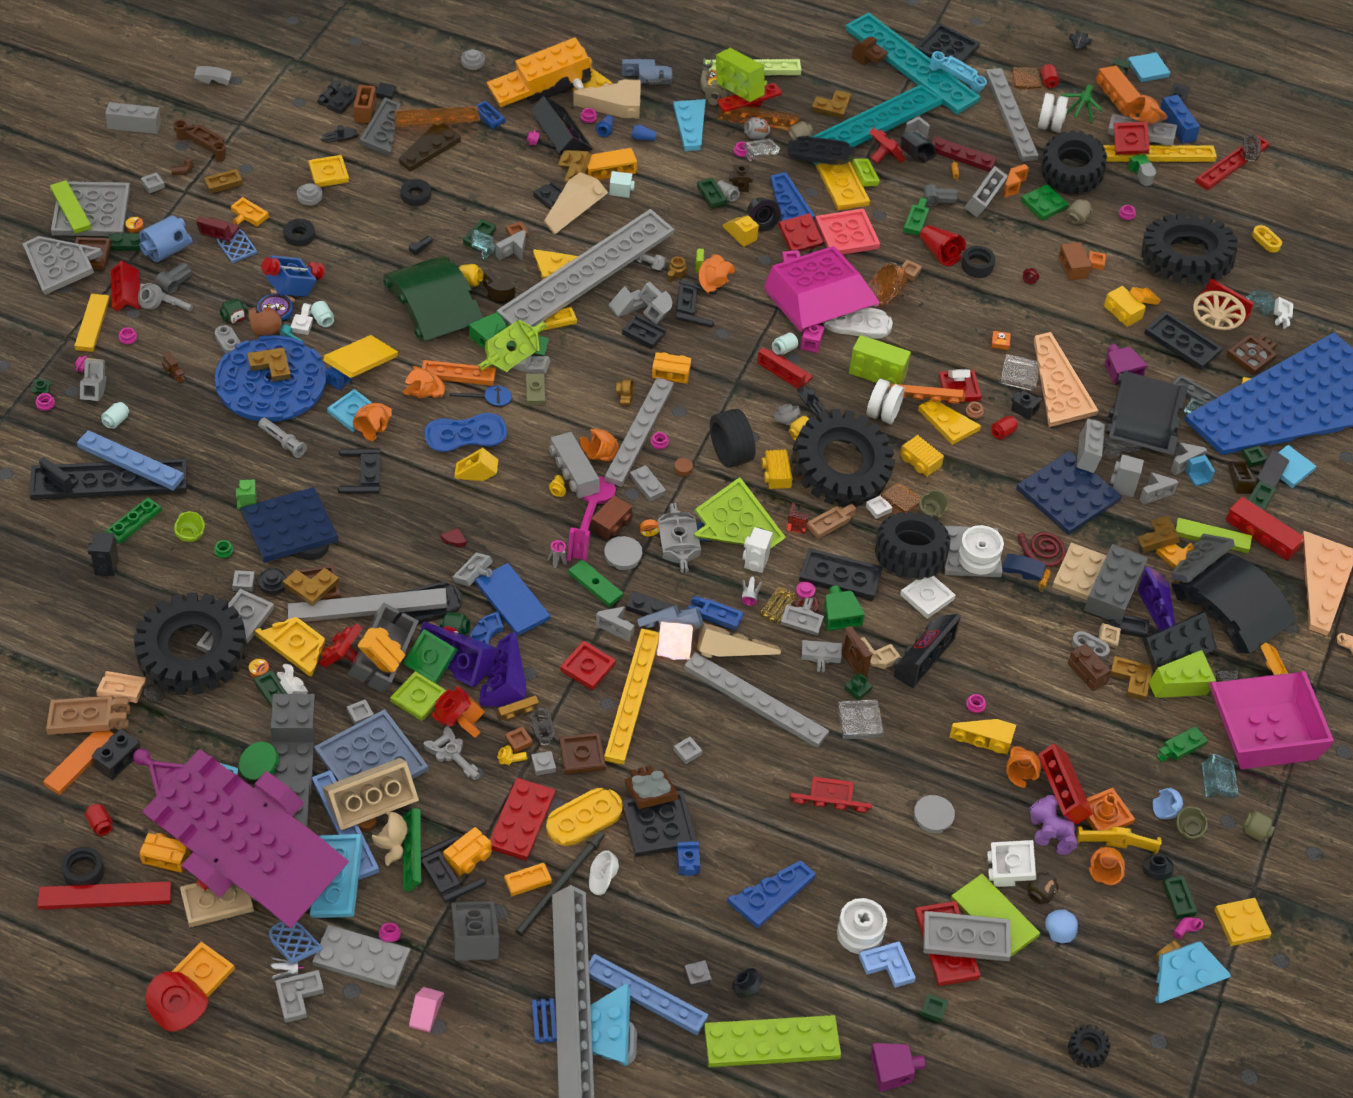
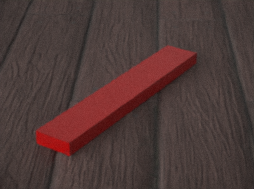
M1259 135L1254 136L1199 175L1195 183L1207 191L1266 150L1270 143Z
M169 881L39 887L38 909L171 904L172 884Z

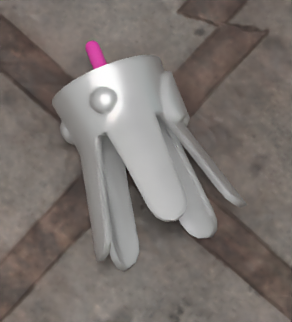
M561 540L551 543V552L547 560L549 561L553 554L554 568L558 565L559 556H561L563 564H567L566 544Z
M754 577L750 578L748 587L745 585V580L742 579V602L748 606L757 603V595L762 585V582H760L754 590Z
M271 957L274 960L287 962L272 963V968L288 970L272 976V980L298 975V969H304V967H298V962L291 964L288 960Z

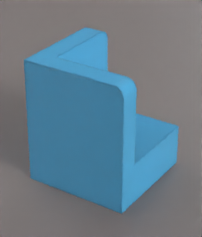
M1206 455L1190 458L1185 472L1194 486H1200L1212 482L1215 470Z

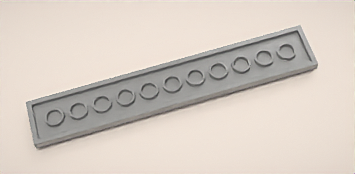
M649 209L498 309L497 313L502 316L508 326L517 320H522L528 325L535 327L674 234V228Z

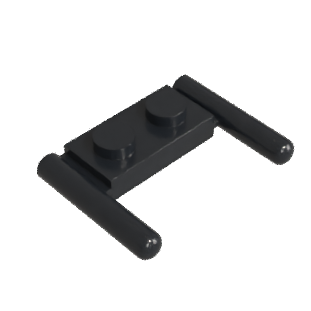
M680 279L675 319L713 327L714 322L712 320L694 316L697 290L706 291L699 283ZM716 289L714 292H709V293H710V294H716L717 289Z
M380 448L340 449V456H361V486H339L338 493H380Z
M458 835L421 851V864L445 903L486 884V879L480 877L460 886L458 879L442 855L441 851L447 849L460 839Z

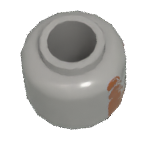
M752 117L749 121H746L744 131L750 139L763 140L766 135H769L770 126L766 119Z

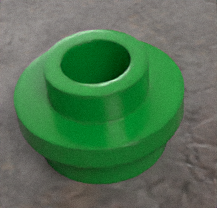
M227 540L218 541L214 547V554L219 558H228L234 552L233 545Z

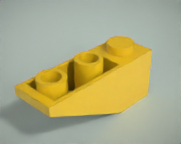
M999 719L953 723L949 738L1008 755L1016 725Z

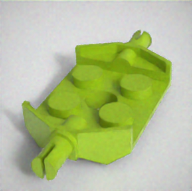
M517 320L485 342L487 357L486 360L478 364V367H481L479 369L483 371L493 365L503 372H508L509 369L536 351H539L538 334L547 328V325H544L545 322L542 321L534 327L522 320ZM509 341H513L515 343V349L513 351H509L507 349V343Z

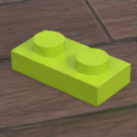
M853 159L852 166L862 186H878L880 180L869 159Z

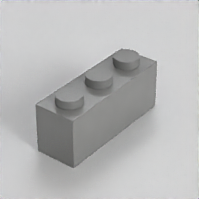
M109 102L105 112L107 129L158 134L161 125L158 107Z
M994 166L964 208L978 217L1008 176Z
M1087 419L1079 435L1077 468L1092 473L1095 472L1102 458L1105 424L1097 420Z

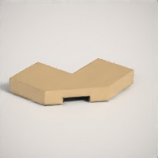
M861 638L872 654L870 666L886 669L893 666L899 657L902 658L892 644L874 651L866 638Z

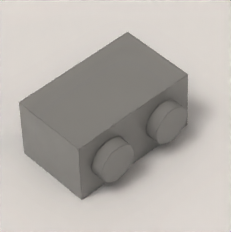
M1122 455L1120 462L1116 461L1114 472L1116 473H1112L1110 484H1113L1112 488L1119 494L1133 497L1144 460Z

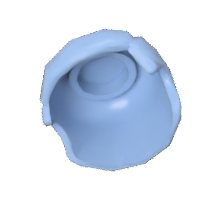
M1173 788L1160 790V796L1153 799V811L1156 817L1161 820L1176 818L1183 808V799L1180 793Z
M1065 909L1054 910L1046 917L1045 929L1046 931L1048 930L1051 940L1059 943H1068L1076 938L1078 922L1076 917Z

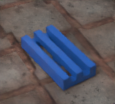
M487 101L473 106V112L492 130L495 129V126L499 127L500 123H506V118Z
M554 998L550 999V1001H545V999H541L538 1002L537 1000H532L535 1043L557 1042ZM538 1007H541L543 1037H539ZM546 1007H550L552 1037H548Z

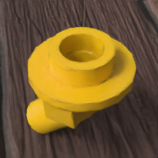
M556 475L555 479L549 484L551 493L558 497L566 494L565 482L561 475Z
M509 745L504 748L502 747L497 755L501 765H510L512 762L528 760L526 752L513 754Z

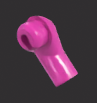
M1183 918L1172 934L1175 938L1182 939L1186 932H1196L1202 929L1203 921L1200 918Z

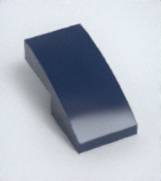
M1007 553L1002 569L1005 573L1022 574L1023 579L1042 580L1046 564L1026 556Z

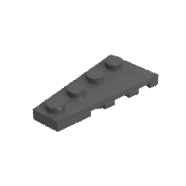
M384 98L359 139L360 145L390 157L400 103Z
M1202 534L1201 541L1193 545L1194 550L1189 551L1186 554V559L1181 560L1172 571L1173 580L1184 583L1192 581L1194 577L1234 547V540Z

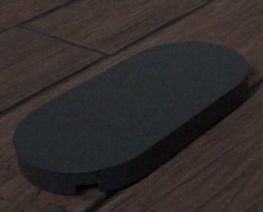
M800 136L797 137V140H790L787 145L788 155L800 161L842 165L850 162L854 154L853 147H850L849 143L841 140Z
M438 582L403 591L446 588L447 608L399 612L391 623L395 624L402 613L418 620L417 625L444 618L448 612H457L460 609L462 594L456 586H451L446 582Z

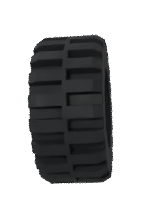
M1073 130L1069 133L1065 131L1060 133V135L1057 134L1052 137V140L1047 142L1043 150L1041 169L1042 176L1048 185L1051 184L1050 187L1054 190L1058 189L1063 194L1066 192L1068 195H1073V193L1080 195L1083 192L1092 191V188L1095 189L1102 182L1105 174L1107 153L1103 144H1100L1101 142L1097 138L1094 139L1093 135L1084 134L1085 132L1083 131L1075 132ZM1067 158H1077L1084 161L1087 165L1074 168L1063 164L1061 161Z
M899 512L897 515L893 514L886 518L879 526L875 556L883 568H886L891 574L895 573L898 577L903 576L911 580L912 578H917V580H921L924 577L930 578L941 572L945 567L951 538L946 527L942 526L940 521L934 520V517L925 516L923 513Z

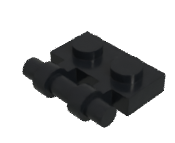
M335 81L328 86L326 92L324 91L320 94L317 102L320 105H323L324 102L327 103V109L342 115L355 101L358 90L346 85L339 88L340 82Z

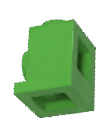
M255 479L240 480L239 488H236L237 510L241 509V507L257 503Z

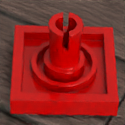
M873 127L869 133L880 147L870 158L879 164L888 153L902 164L906 158L903 156L902 153L904 151L899 147L898 143L893 139L890 140L881 129L877 131Z
M356 623L351 627L347 626L341 633L337 632L331 640L333 642L332 645L322 652L323 658L319 664L326 668L343 656L353 663L358 652L351 645L363 628Z

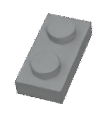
M646 465L630 472V478L649 502L666 494L665 488Z

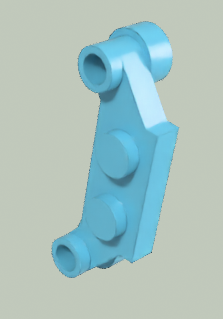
M935 51L929 65L931 70L943 69L970 85L971 90L978 95L984 89L987 80L983 76H978L977 70L951 55L950 57H945L942 52Z

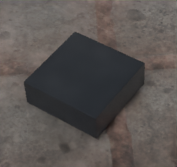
M380 82L376 91V97L392 100L396 92V85Z

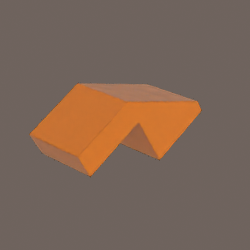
M1026 164L1011 168L1005 183L1004 198L1019 193L1021 182L1026 181L1029 170Z
M469 696L468 700L471 702V705L467 711L461 714L457 721L468 733L476 738L480 731L474 723L485 711Z

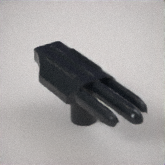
M339 125L335 132L323 134L322 137L324 138H320V141L329 143L358 137L356 129L344 128V126Z
M806 386L798 388L797 391L800 398L814 414L817 415V412L825 411L824 406L819 401V397L812 388Z

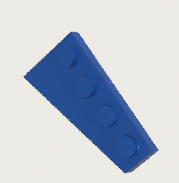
M783 172L772 175L770 182L776 203L781 209V221L809 213L815 221V215L788 174Z
M800 860L779 871L777 875L761 880V883L752 888L750 886L744 889L742 893L728 897L727 903L759 929L814 880L816 873Z

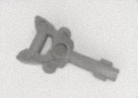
M449 726L445 727L443 736L436 741H425L423 743L424 749L436 755L438 762L454 760L464 770L463 773L468 778L472 777L474 780H477L480 777L478 768L474 764L470 765L460 755L463 741L459 738L455 739V735ZM449 742L448 744H446L445 747L440 748V747L443 746L445 743Z

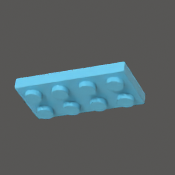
M361 834L320 835L325 842L345 857L349 863L311 905L310 915L312 918L354 917L363 836Z

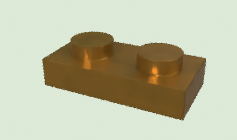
M237 169L204 177V183L210 194L243 185L242 178Z
M535 695L498 708L496 712L498 721L504 719L505 721L515 719L518 714L528 715L533 713L539 703Z

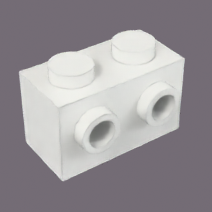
M754 527L751 536H747L744 544L746 548L742 558L745 560L744 568L763 573L770 554L773 532Z

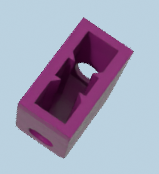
M1116 344L1108 347L1109 353L1107 354L1105 366L1114 385L1117 384L1119 373L1123 374L1124 370L1144 376L1147 364L1131 347L1119 349Z
M874 1043L872 1045L870 1055L879 1092L910 1084L913 1082L915 1070L925 1069L924 1056L912 1057L907 1044Z

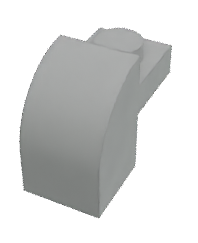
M650 281L645 284L638 294L649 305L643 314L655 324H658L672 307V299L668 292L661 293Z
M85 359L84 378L80 381V399L99 401L103 397L107 376H105V360Z

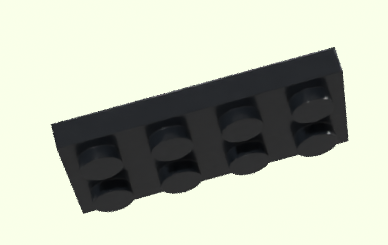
M1167 311L1152 322L1144 332V334L1199 370L1204 369L1223 349V347Z
M809 548L799 581L809 582L830 589L832 586H840L842 592L852 591L855 596L874 600L883 567Z
M1200 612L1142 639L1153 673H1155L1158 667L1200 650L1207 654L1217 649L1206 612Z

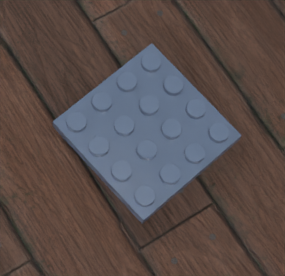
M385 709L314 746L315 753L326 768L332 771L336 781L398 758L407 762L412 779L429 771L426 762Z

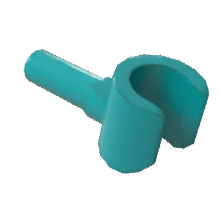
M282 326L280 336L291 337L303 342V340L291 333L292 328L290 326Z

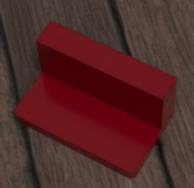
M199 216L196 220L200 234L228 242L240 229L239 225L215 218L207 219Z

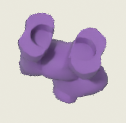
M1047 795L1045 798L1037 800L1029 808L1032 824L1038 825L1043 823L1042 829L1035 834V842L1037 845L1043 846L1049 844V839L1052 837L1054 839L1057 838L1059 842L1056 848L1057 853L1068 855L1077 848V839L1074 833L1075 824L1065 816L1064 819L1057 817L1058 801L1054 795Z

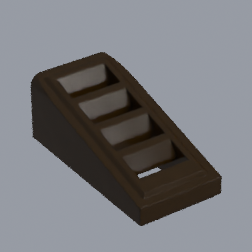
M1230 461L1228 466L1236 493L1252 494L1256 486V480L1247 462Z

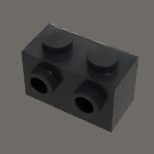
M94 532L92 543L88 544V555H91L90 566L94 568L95 575L115 576L119 559L114 533Z
M120 729L116 734L111 735L102 747L95 750L92 755L94 768L113 780L134 761L133 755L135 751L141 749L140 742Z

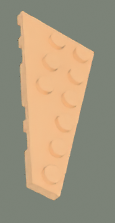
M1052 333L1036 335L1034 345L1049 427L1097 415L1099 410Z
M1303 531L1302 536L1305 537L1303 540V554L1305 556L1304 571L1307 587L1309 629L1328 636L1353 566V548Z

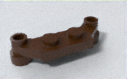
M176 120L173 123L178 140L189 138L212 151L217 162L225 160L226 144L223 137L200 124L197 126H187L185 120Z

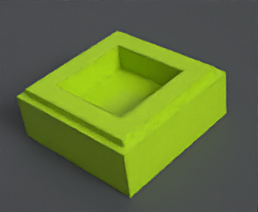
M698 248L696 254V273H699V269L704 262V249Z

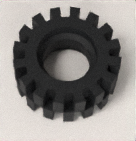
M1088 1024L1086 1028L1084 1025H1081L1080 1029L1077 1027L1068 1044V1052L1072 1054L1071 1059H1077L1076 1064L1078 1065L1081 1062L1084 1063V1068H1087L1088 1064H1090V1068H1095V1065L1100 1066L1106 1060L1111 1044L1108 1042V1035L1104 1036L1105 1031L1103 1029L1099 1032V1027L1096 1025L1094 1029H1092L1091 1024ZM1084 1040L1093 1042L1097 1046V1051H1086L1082 1048L1081 1042Z

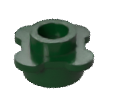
M35 379L33 381L32 393L39 396L42 393L50 392L49 386L52 385L50 380Z

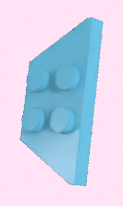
M1201 942L1191 943L1159 955L1158 966L1160 970L1157 974L1159 988L1158 996H1155V1002L1162 1003L1229 978L1231 975Z
M624 984L590 1005L592 1054L600 1055L607 1060L618 1061L621 1065L627 1066L630 987L628 984Z

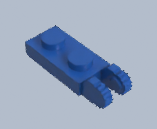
M694 596L691 600L693 605L687 607V609L697 607L702 619L734 631L737 630L744 615L742 611Z

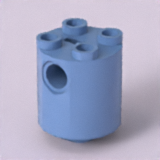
M171 215L141 230L139 234L141 243L139 245L143 254L149 256L153 261L159 262L187 248L192 243V238L185 230L184 220L182 218L177 219Z

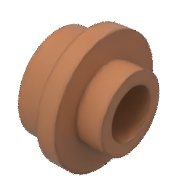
M971 402L966 407L965 412L968 417L978 419L983 416L984 409L980 403Z

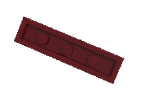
M937 136L932 142L936 148V154L987 172L993 169L997 161V157Z

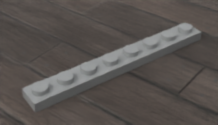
M1002 68L987 69L985 73L1021 161L1038 160L1037 150Z
M656 378L605 475V482L623 486L674 388V382Z
M696 652L684 665L685 671L817 749L829 734V730Z

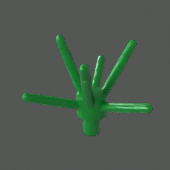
M1087 84L1085 92L1082 91L1081 94H1061L1064 97H1080L1067 110L1066 114H1069L1080 103L1074 115L1076 118L1085 102V106H1088L1089 122L1093 123L1091 103L1100 112L1102 111V108L1092 99L1093 95L1091 92L1094 86Z

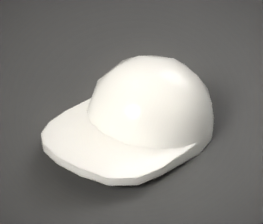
M610 851L601 852L596 856L591 865L589 888L595 895L604 894L611 879L618 872V859Z

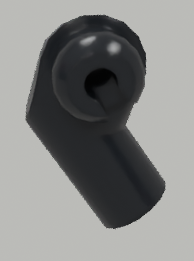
M426 236L416 244L411 243L409 251L413 252V254H419L433 243V238Z

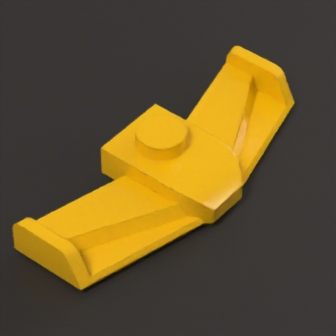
M1112 826L1110 830L1083 831L1082 827H1078L1075 835L1077 844L1079 842H1106V846L1126 849L1128 845L1153 851L1154 854L1158 853L1162 844L1160 837L1153 840L1131 833L1130 828Z

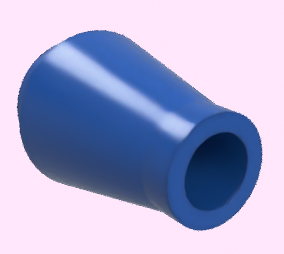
M605 116L596 125V131L599 136L607 137L612 133L614 122L612 116Z
M634 124L631 138L655 141L657 132L640 124Z

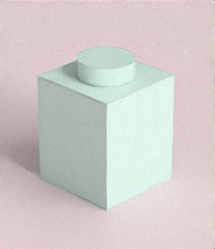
M612 171L609 195L629 198L630 191H634L635 181H632V174Z

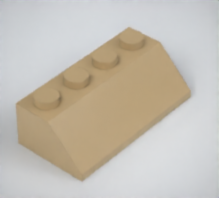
M401 758L322 787L328 807L340 830L419 801L407 762Z

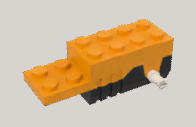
M575 37L516 60L517 71L488 81L487 85L500 107L526 97L533 104L543 96L548 98L553 94L556 95L574 87L578 90L583 89V84L589 82L592 77V60L587 56L584 47L579 44Z

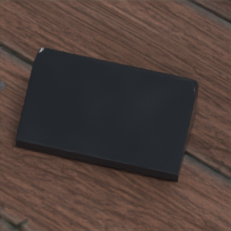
M1272 449L1257 477L1256 484L1261 481L1276 488L1289 460Z

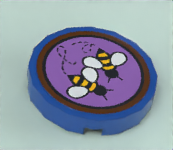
M266 295L257 303L259 313L263 311L264 307H270L280 314L281 320H288L293 314V304L285 295Z

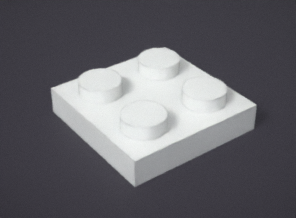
M935 576L915 580L902 589L900 594L927 619L955 599V594Z

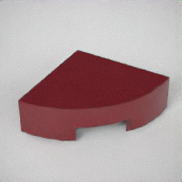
M458 528L441 534V540L446 544L457 545V547L466 546V540Z

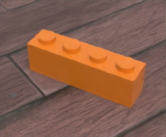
M1117 66L1099 68L1096 82L1123 116H1129V113L1137 115L1136 112L1138 110L1142 111L1144 104H1133V100L1141 95Z

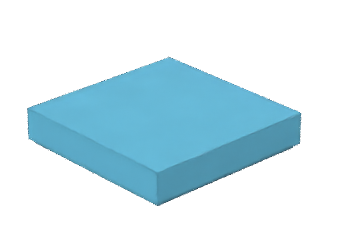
M1157 52L1129 57L1127 60L1130 62L1129 66L1140 82L1170 76V71Z
M353 389L329 406L327 412L350 431L354 432L356 429L353 426V418L356 416L357 411L372 402Z
M1289 445L1278 452L1289 460L1280 479L1291 488L1295 487L1316 469L1315 464Z

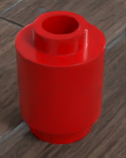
M1051 64L1042 67L1041 77L1044 86L1047 88L1056 87L1060 82L1056 68Z
M1005 416L992 424V435L1002 440L1016 431L1018 422L1013 416Z
M93 804L87 808L85 818L93 832L97 833L98 836L110 833L113 829V821L104 805Z

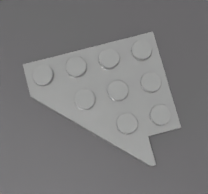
M41 236L22 243L45 295L95 273L90 260L103 255L100 248Z

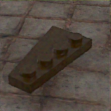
M438 119L399 158V163L411 172L461 142V136Z

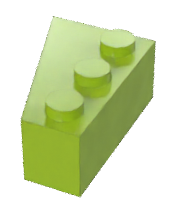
M1202 650L1158 667L1149 680L1155 698L1206 696L1211 690L1209 683L1216 682Z

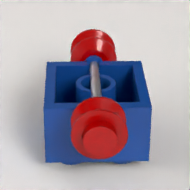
M271 255V257L265 258L261 264L264 275L280 295L308 297L316 280H321L325 274L322 263L310 262L306 267L300 258Z

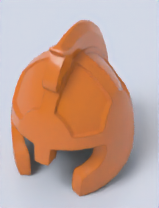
M1141 95L1133 100L1135 105L1144 104L1142 111L1138 110L1136 112L1140 117L1129 113L1133 120L1147 122V125H1151L1167 119V115L1160 109L1157 101L1153 98Z
M712 255L702 263L699 269L700 285L707 293L714 292L716 288H720L729 282L727 276L735 272V267L730 262L724 261L720 255Z
M413 365L412 371L405 381V384L409 386L402 391L406 395L417 396L420 399L429 396L436 398L443 396L445 386L442 380L435 374Z
M381 403L367 404L357 411L356 416L353 418V426L356 430L363 433L365 439L374 441L377 438V432H384L386 430L389 419L392 416V409Z
M591 429L590 431L593 435L591 443L587 437H580V446L587 459L611 461L614 460L619 450L617 439L608 431Z
M1014 746L1010 752L1006 772L1012 783L1025 788L1026 781L1022 779H1032L1034 781L1039 778L1040 760L1033 751L1025 750L1020 746Z
M1100 847L1091 857L1090 874L1095 881L1106 885L1119 883L1125 876V863L1122 855L1115 848Z

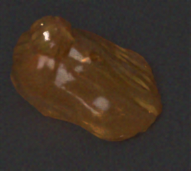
M888 262L881 267L867 284L880 302L877 307L889 303L907 285L905 269L894 262Z

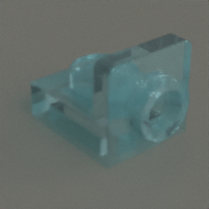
M474 230L471 234V247L482 251V259L486 260L489 254L493 253L495 248L493 237Z
M1255 289L1245 297L1254 302V306L1261 307V314L1264 316L1274 309L1273 293Z

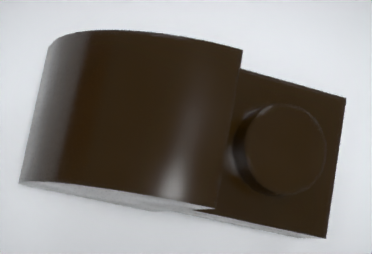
M490 268L483 271V285L488 289L489 299L500 303L510 302L515 299V286L506 276L499 279Z

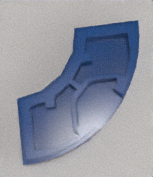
M499 612L482 618L473 631H471L470 637L489 644L494 635L503 631Z

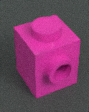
M814 325L805 328L801 349L818 353L825 326Z

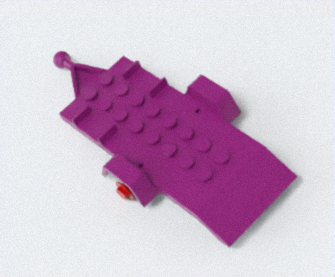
M146 749L135 751L133 755L135 763L146 765L150 768L156 797L142 813L193 852L181 866L184 871H189L197 879L195 884L203 891L208 889L221 898L234 883L291 929L349 863L345 857L321 837L293 817L304 802L286 784L269 772L265 771L255 782V788L240 779L236 773L229 771L217 762L213 756H209L201 749L186 764L154 761L150 758V753Z

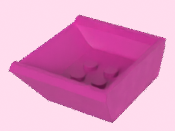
M835 246L773 265L765 283V292L800 332H803L805 328L870 306L877 307L880 303L860 273Z
M1306 671L1209 683L1240 769L1317 760L1334 742Z

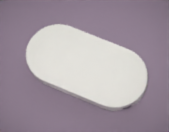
M864 308L823 322V325L832 332L854 336L862 335L874 339L887 336L891 332L893 324L891 317H888L886 312L874 308Z

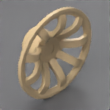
M1209 291L1199 295L1193 305V311L1197 319L1204 325L1217 330L1237 328L1243 323L1246 315L1243 304L1236 297L1220 291ZM1207 296H1213L1214 307L1206 298ZM1218 296L1226 297L1221 307H1219ZM1230 300L1237 304L1225 310ZM1203 301L1207 308L1205 306H1198V303ZM1239 309L1241 311V315L1231 312ZM1198 310H1203L1207 314L1201 317ZM1230 318H1236L1239 321L1233 324Z

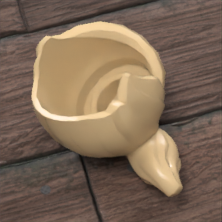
M386 812L389 817L388 823L378 836L372 835V840L377 847L390 850L385 856L386 866H389L392 862L399 860L403 856L404 851L401 844L408 831L403 817L395 812Z

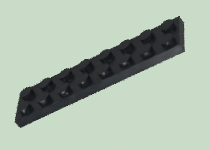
M156 460L184 473V479L174 491L111 462L56 464L59 469L71 478L73 489L67 493L41 474L40 465L31 466L30 499L187 493V460Z

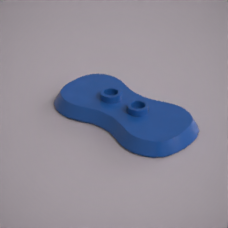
M482 413L465 420L447 418L433 420L426 425L424 434L427 444L433 450L447 453L464 446H496L506 438L507 427L499 415Z

